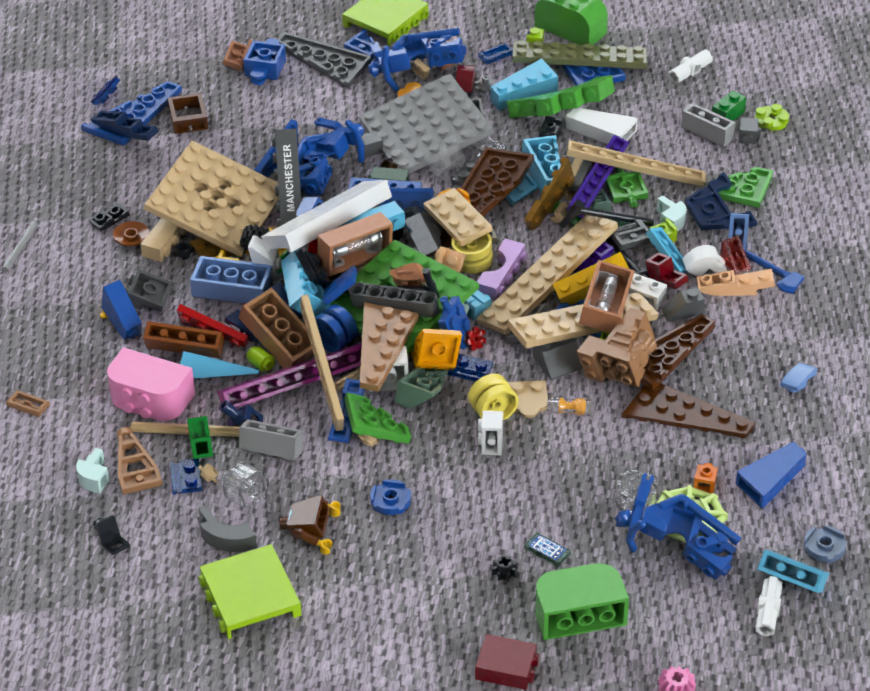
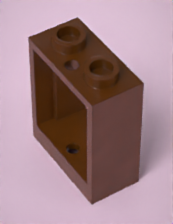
M201 93L168 97L174 134L208 129V119ZM200 108L201 114L176 117L175 110Z

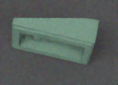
M601 188L590 207L611 212L610 199L603 188Z

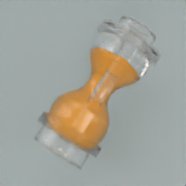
M552 395L551 399L547 400V411H551V415H554V413H572L585 417L586 415H591V399H587V397L569 399Z

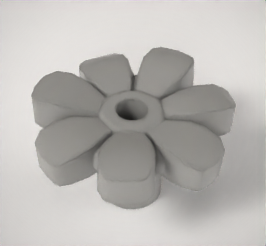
M484 75L480 81H475V89L477 91L481 90L482 93H486L487 90L491 92V86L496 83H493L489 76Z

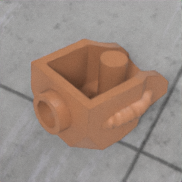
M410 263L390 270L393 282L397 286H424L426 283L422 273L424 268L418 263Z

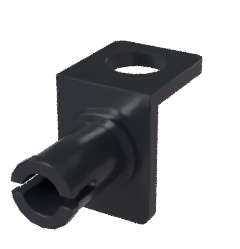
M111 515L105 519L99 517L94 520L93 526L98 531L101 544L111 555H115L130 547L129 542L120 535L115 516ZM115 544H122L118 548H111Z

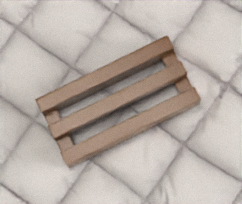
M16 390L6 401V406L40 417L41 413L46 410V407L50 406V401ZM16 397H20V398H23V399H26V400L23 401V400L17 399ZM31 402L40 404L41 406L31 404Z

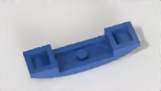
M346 378L340 404L344 416L343 430L336 431L332 423L328 436L329 441L343 443L350 441L353 431L344 398L347 392L361 396L364 395L365 389L360 388V380Z

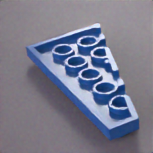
M166 81L151 89L152 92L137 96V100L133 102L129 100L109 111L126 112L128 118L141 119L143 125H146L168 105V97H175L182 92V86ZM92 122L81 124L82 131L123 146L131 139L106 130Z

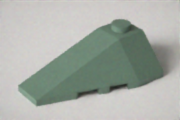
M416 368L398 381L395 402L405 408H414L432 398L442 390L448 370Z

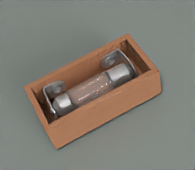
M379 212L318 235L317 255L321 258L320 263L328 272L329 277L346 271L353 265L356 267L375 258L392 243L393 223Z
M598 260L578 324L611 333L620 322L635 271Z

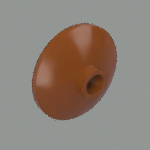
M128 221L121 223L114 229L113 238L120 245L135 246L143 242L149 234V229L141 222Z

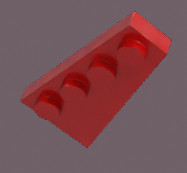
M182 304L178 306L177 314L181 323L198 329L222 332L224 340L230 341L235 347H246L249 343L248 335Z

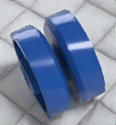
M330 305L321 314L315 316L323 348L328 352L332 353L341 350L345 345L356 339L358 335L356 322L351 314L340 305Z

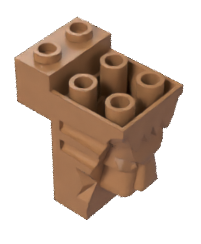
M630 308L606 340L591 335L587 337L577 350V354L585 376L588 379L603 382L607 377L610 380L623 382L625 385L640 386L649 355L657 349L655 337L646 312Z

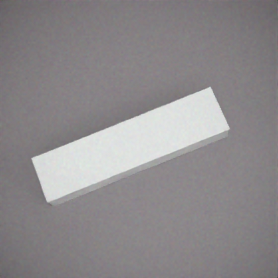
M363 181L266 233L261 238L264 241L267 253H271L279 248H286L289 252H293L317 239L318 235L337 228L391 198L392 195L387 183L388 181Z

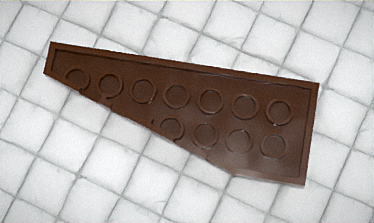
M485 147L460 189L465 190L469 194L471 205L482 216H485L521 184L535 160L534 155ZM442 227L443 234L440 235L441 247L449 248L452 245V237Z

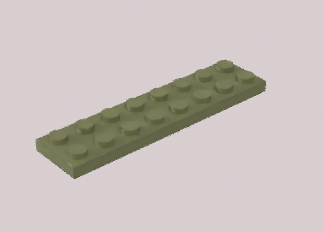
M524 40L514 41L512 62L534 63L543 59L546 64L647 68L646 48L641 46L577 45L575 43L560 44L558 42L543 43L541 41L526 42Z

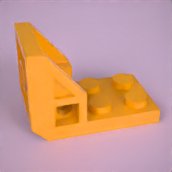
M422 329L416 337L414 349L411 351L415 368L455 369L462 338L461 331Z

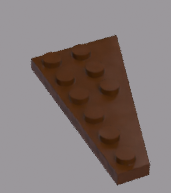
M701 314L656 338L657 349L649 355L640 383L654 390L715 328V321Z

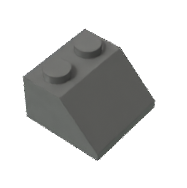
M574 338L533 347V358L551 380L583 369L577 354L579 347Z

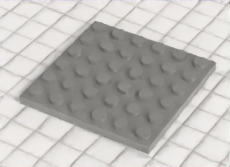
M450 73L359 116L360 121L368 132L376 131L382 138L383 147L381 149L387 159L392 158L393 162L398 165L397 169L409 170V174L494 134L492 126Z

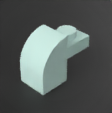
M664 196L658 198L657 211L661 213L660 224L669 218L677 227V231L681 230L686 222L685 204L682 201L675 204Z
M95 448L91 455L87 456L86 461L79 459L76 464L80 485L86 490L99 494L109 482L108 468L102 466L105 463L102 449Z

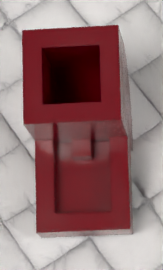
M459 64L457 67L456 82L464 92L473 93L474 80L477 78V73H475L476 66Z
M658 252L646 260L650 279L664 283L672 289L680 288L688 282L687 274L674 270L672 257Z

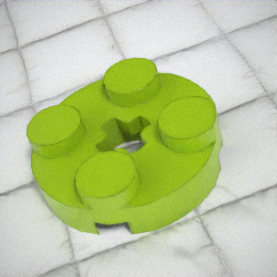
M780 104L758 107L756 109L755 119H759L758 126L761 128L776 131L785 128L789 123L790 116L786 110L782 109Z

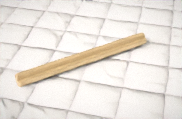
M131 422L130 427L132 432L189 435L188 424ZM208 425L210 436L239 437L240 427Z

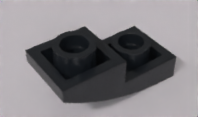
M116 203L106 212L101 209L88 221L102 231L128 217L130 213L123 206Z

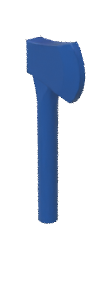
M747 249L742 253L744 257L766 269H772L773 273L783 278L777 282L778 288L783 292L795 293L797 287L804 281V276L795 271L793 273L787 272Z

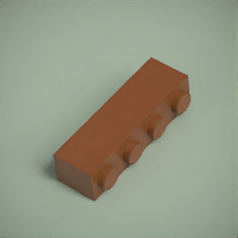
M147 321L143 336L146 348L178 353L186 351L215 358H221L225 344L222 332Z

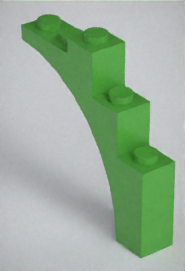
M612 75L595 77L577 86L552 93L508 100L509 118L555 115L561 110L575 109L584 103L600 102L615 92Z

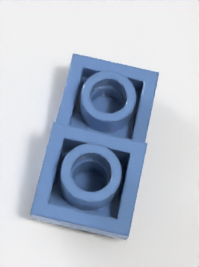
M799 363L786 374L780 386L787 388L790 392H798L807 386L808 379L817 374V368Z

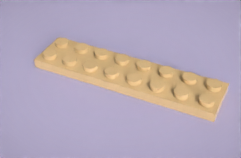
M640 293L628 294L621 319L630 308L646 312L649 321L658 319L659 313ZM584 304L510 319L507 324L508 328L525 348L603 332L578 324Z

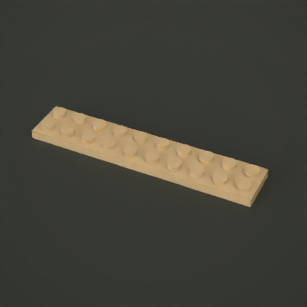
M585 215L502 293L490 307L484 310L476 318L477 323L508 335L511 332L507 326L508 320L527 316L554 290L552 284L568 277L618 229V223L606 218Z

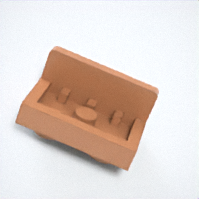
M249 39L247 46L232 40L222 65L241 71L244 65V58L253 40Z

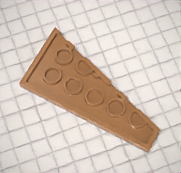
M364 302L360 388L376 392L380 391L419 319L418 313Z

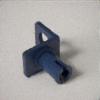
M225 400L219 406V411L228 416L226 426H237L247 419L251 420L252 414L257 418V421L263 422V416L249 404L237 409L228 400Z

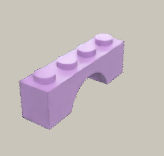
M504 239L498 248V262L503 266L498 270L481 274L477 280L480 292L489 295L493 301L505 292L506 286L512 283L514 273L517 274L519 272L521 262L524 263L526 261L527 252H525V244Z

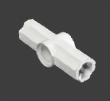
M706 49L692 58L686 56L681 60L679 66L668 72V77L674 83H679L689 76L694 77L693 75L700 73L701 68L712 62L713 57Z
M770 576L764 579L762 595L759 597L756 632L763 636L774 635L776 619L779 618L782 581L777 577Z

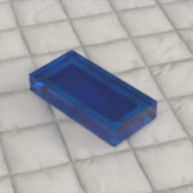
M503 43L478 53V57L488 65L513 55V49L508 44Z

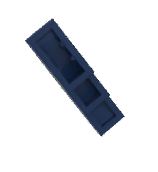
M101 110L91 118L92 123L116 134L133 139L149 141L158 133L157 126L143 125L141 119L128 118L126 112Z

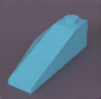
M183 351L180 362L181 365L192 368L193 378L259 373L258 369Z

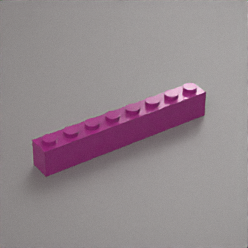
M362 343L326 354L331 375L361 366ZM312 359L219 390L217 393L220 403L228 400L229 403L238 408L320 380L321 378L316 361Z

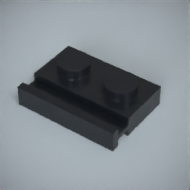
M300 248L296 255L311 282L314 281L320 286L327 287L331 282L328 278V272L320 263L321 258L315 253L312 254Z

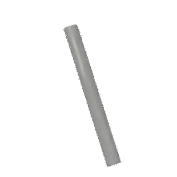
M37 222L31 223L1 268L2 271H9L37 229Z

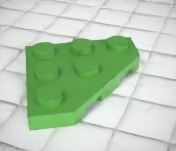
M754 167L747 173L738 172L728 175V179L732 183L731 188L720 191L718 194L722 200L760 208L773 178L774 171Z
M346 393L344 400L353 432L358 435L373 436L377 439L392 440L395 443L409 444L411 435L407 425L402 422L396 423L391 419V414L381 407L376 409L370 404L371 400L367 397Z

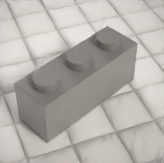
M691 103L682 111V128L723 147L734 139V121L694 103Z
M249 419L240 426L239 449H244L249 453H263L269 457H282L284 460L289 461L295 460L302 453L303 430Z

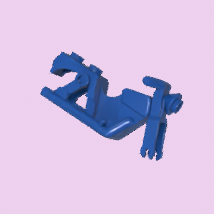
M452 28L405 34L394 43L391 49L388 46H384L383 51L379 46V42H375L374 45L370 43L369 47L374 53L376 60L371 61V64H369V73L373 77H377L382 72L392 90L398 91L399 86L393 80L390 73L410 69L411 60L414 63L417 58L426 59L430 69L432 66L442 67L446 64L463 63L466 45L462 43L461 37L444 43L452 36H459L460 29Z
M322 117L314 121L315 126L333 129L334 131L306 136L302 138L298 146L300 190H304L306 196L323 195L332 176V167L328 164L326 157L341 159L349 149V145H357L358 162L363 163L365 161L364 143L361 138L364 134L363 126L353 123L351 120H346L345 125L347 127H343L338 121Z
M644 473L641 477V484L637 490L638 493L631 515L629 509L625 512L621 510L615 518V521H617L616 527H629L625 538L631 552L637 551L634 538L639 530L659 541L664 540L666 535L680 534L686 541L682 556L700 568L705 575L715 580L720 575L725 576L732 567L730 562L737 550L728 540L736 546L742 538L684 494H678L645 507L654 476L651 474L649 480H647V473ZM702 520H703L705 523H707L709 526H711L714 530H716L717 533H716L715 531H713L710 527H708L706 524H704V523L702 522ZM699 532L704 535L697 538ZM723 551H725L728 554L727 557H720L714 555V553L719 554Z

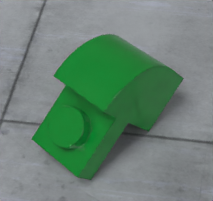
M207 416L188 418L187 423L193 459L213 457Z

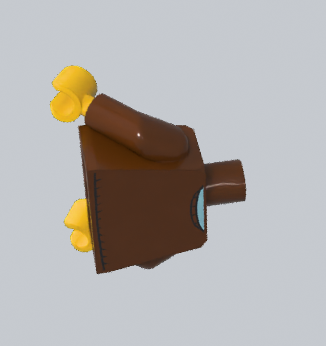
M322 495L309 497L303 501L293 503L289 515L279 519L280 528L282 530L289 529L294 538L313 546L318 545L320 546L321 553L329 554L330 549L328 547L332 548V541L330 539H323L322 541L319 539L324 537L329 515L332 517L340 516L341 505L337 501L329 504Z

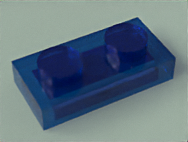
M115 76L106 82L90 102L94 105L100 102L102 104L110 98L108 94H112L117 90L118 87L116 85L120 82L119 78Z

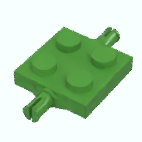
M615 167L617 173L610 175L605 182L613 203L628 201L631 208H636L638 206L636 200L648 199V191L640 172H625L623 168Z

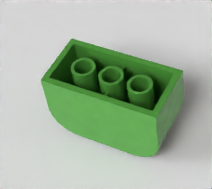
M539 0L535 5V27L544 29V31L578 45H594L607 34L608 12L601 0Z
M603 563L581 565L550 571L538 579L536 584L535 615L543 640L627 625L629 597L621 575L614 567Z

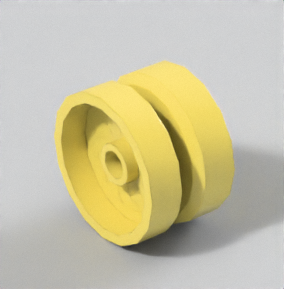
M489 233L462 247L452 238V250L466 254L461 272L477 274L490 268L493 263L492 238Z
M500 374L483 376L472 385L468 393V401L481 419L483 411H503V420L508 419L516 411L519 404L517 394Z

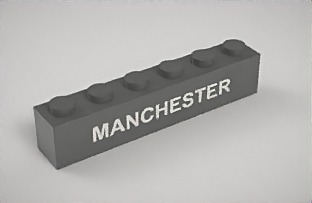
M296 129L275 130V137H272V147H276V153H273V163H277V169H274V179L278 180V185H275V195L279 196V202H276V211L280 213V218H277V227L296 218V211L301 204Z

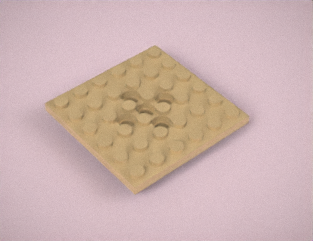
M192 140L146 201L143 209L242 257L245 253L244 247L240 246L243 229L251 224L252 226L254 224H258V227L263 226L276 207V202H279V196L275 195V185H278V182Z

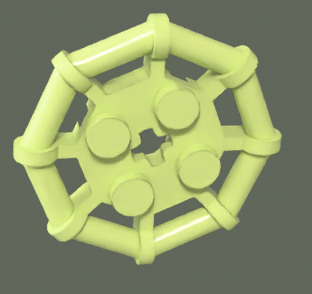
M692 485L671 491L664 490L660 493V498L657 501L659 503L678 494H684L720 522L724 523V521L728 520V513L723 510L715 493L710 494L694 488ZM708 505H712L714 510H711ZM702 520V522H703L704 524H706L708 527H710L713 531H715V532L717 533L716 530H714L711 526H709L707 523H705V522ZM699 532L697 538L704 535ZM680 534L666 535L686 543L685 538Z

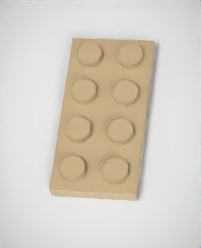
M455 188L423 203L424 209L461 247L493 231L492 225Z

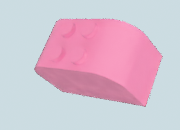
M123 347L107 369L112 403L126 413H135L146 419L168 421L180 416L195 396L193 370L191 367Z

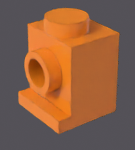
M711 463L698 464L693 487L710 494L714 493L718 467H714ZM699 482L710 484V487L699 485Z

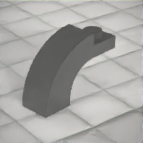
M206 505L198 508L199 517H197V521L200 526L201 537L209 545L228 552H243L257 548L256 535L247 522L239 525H225L214 518Z

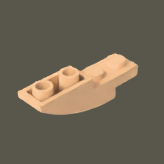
M772 269L735 275L734 270L697 277L698 288L701 293L713 296L757 295L758 289L775 287Z

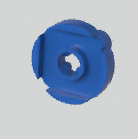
M394 479L384 480L381 485L377 486L376 484L371 489L370 501L373 509L386 515L402 514L411 504V490L406 488L405 483Z

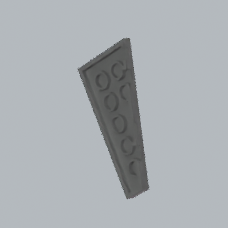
M283 32L277 39L280 44H285L286 52L348 89L372 61L369 55Z

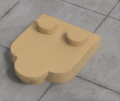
M546 380L508 382L519 398V404L515 413H520L526 418H533L539 412H543L548 408Z

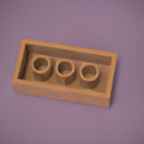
M272 288L242 307L238 318L284 369L303 363L314 356L305 324Z

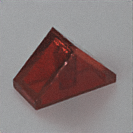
M739 235L721 242L720 256L725 260V265L730 270H734L735 275L751 270Z

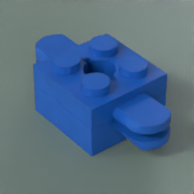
M275 38L267 39L265 42L252 41L244 58L245 76L250 77L252 84L262 85L266 79H278L286 62L285 44H280L279 40Z

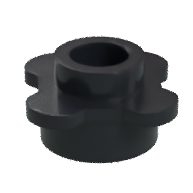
M181 242L176 245V251L173 252V256L189 259L190 254L194 252V248L190 247L186 242Z

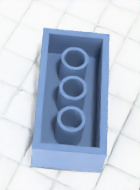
M200 256L190 279L192 297L247 304L270 288V282L273 281L272 265Z

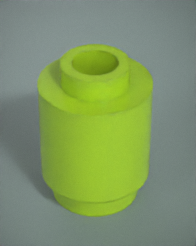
M253 346L248 350L246 357L249 363L261 372L269 371L273 368L274 356L261 347Z

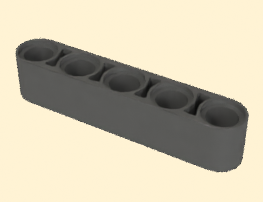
M356 282L348 289L351 303L356 308L364 309V302L416 312L421 317H435L440 312L437 295L433 292Z

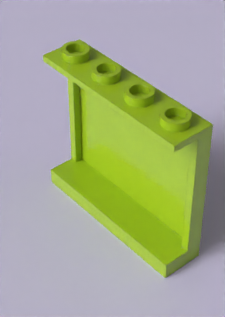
M360 0L342 14L343 26L346 28L353 24L387 38V45L390 46L402 35L407 34L410 29L417 27L423 19L428 18V3L422 0Z
M272 544L200 566L199 584L201 588H206L204 591L208 603L212 602L211 609L215 618L219 617L221 633H226L228 639L231 638L232 630L288 612H291L293 618L302 616L301 603Z

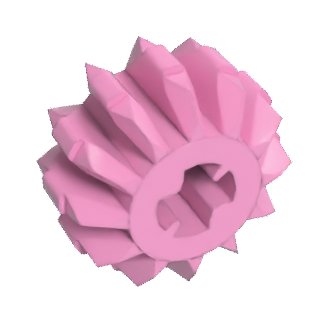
M680 665L678 668L670 666L669 670L663 669L658 678L659 691H694L696 689L694 674L690 673L689 668L683 670Z

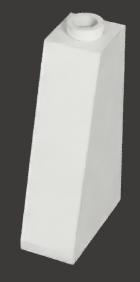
M575 108L570 113H567L565 117L566 129L606 144L609 143L613 135L628 141L637 131L638 118Z

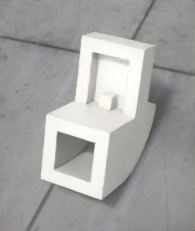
M711 245L695 247L682 258L686 271L696 277L702 276L709 269L716 273L727 271L725 260L718 255L716 248Z

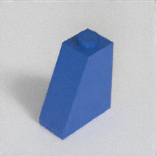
M117 280L104 286L102 310L124 340L128 338L135 339L141 333L142 322L122 282Z

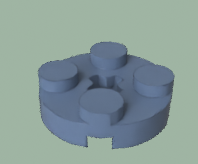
M823 526V528L819 529L813 527L806 533L804 551L813 559L833 563L845 554L847 542L844 540V535L840 530L831 526ZM825 542L829 543V545L826 546L822 545L821 543L824 544Z

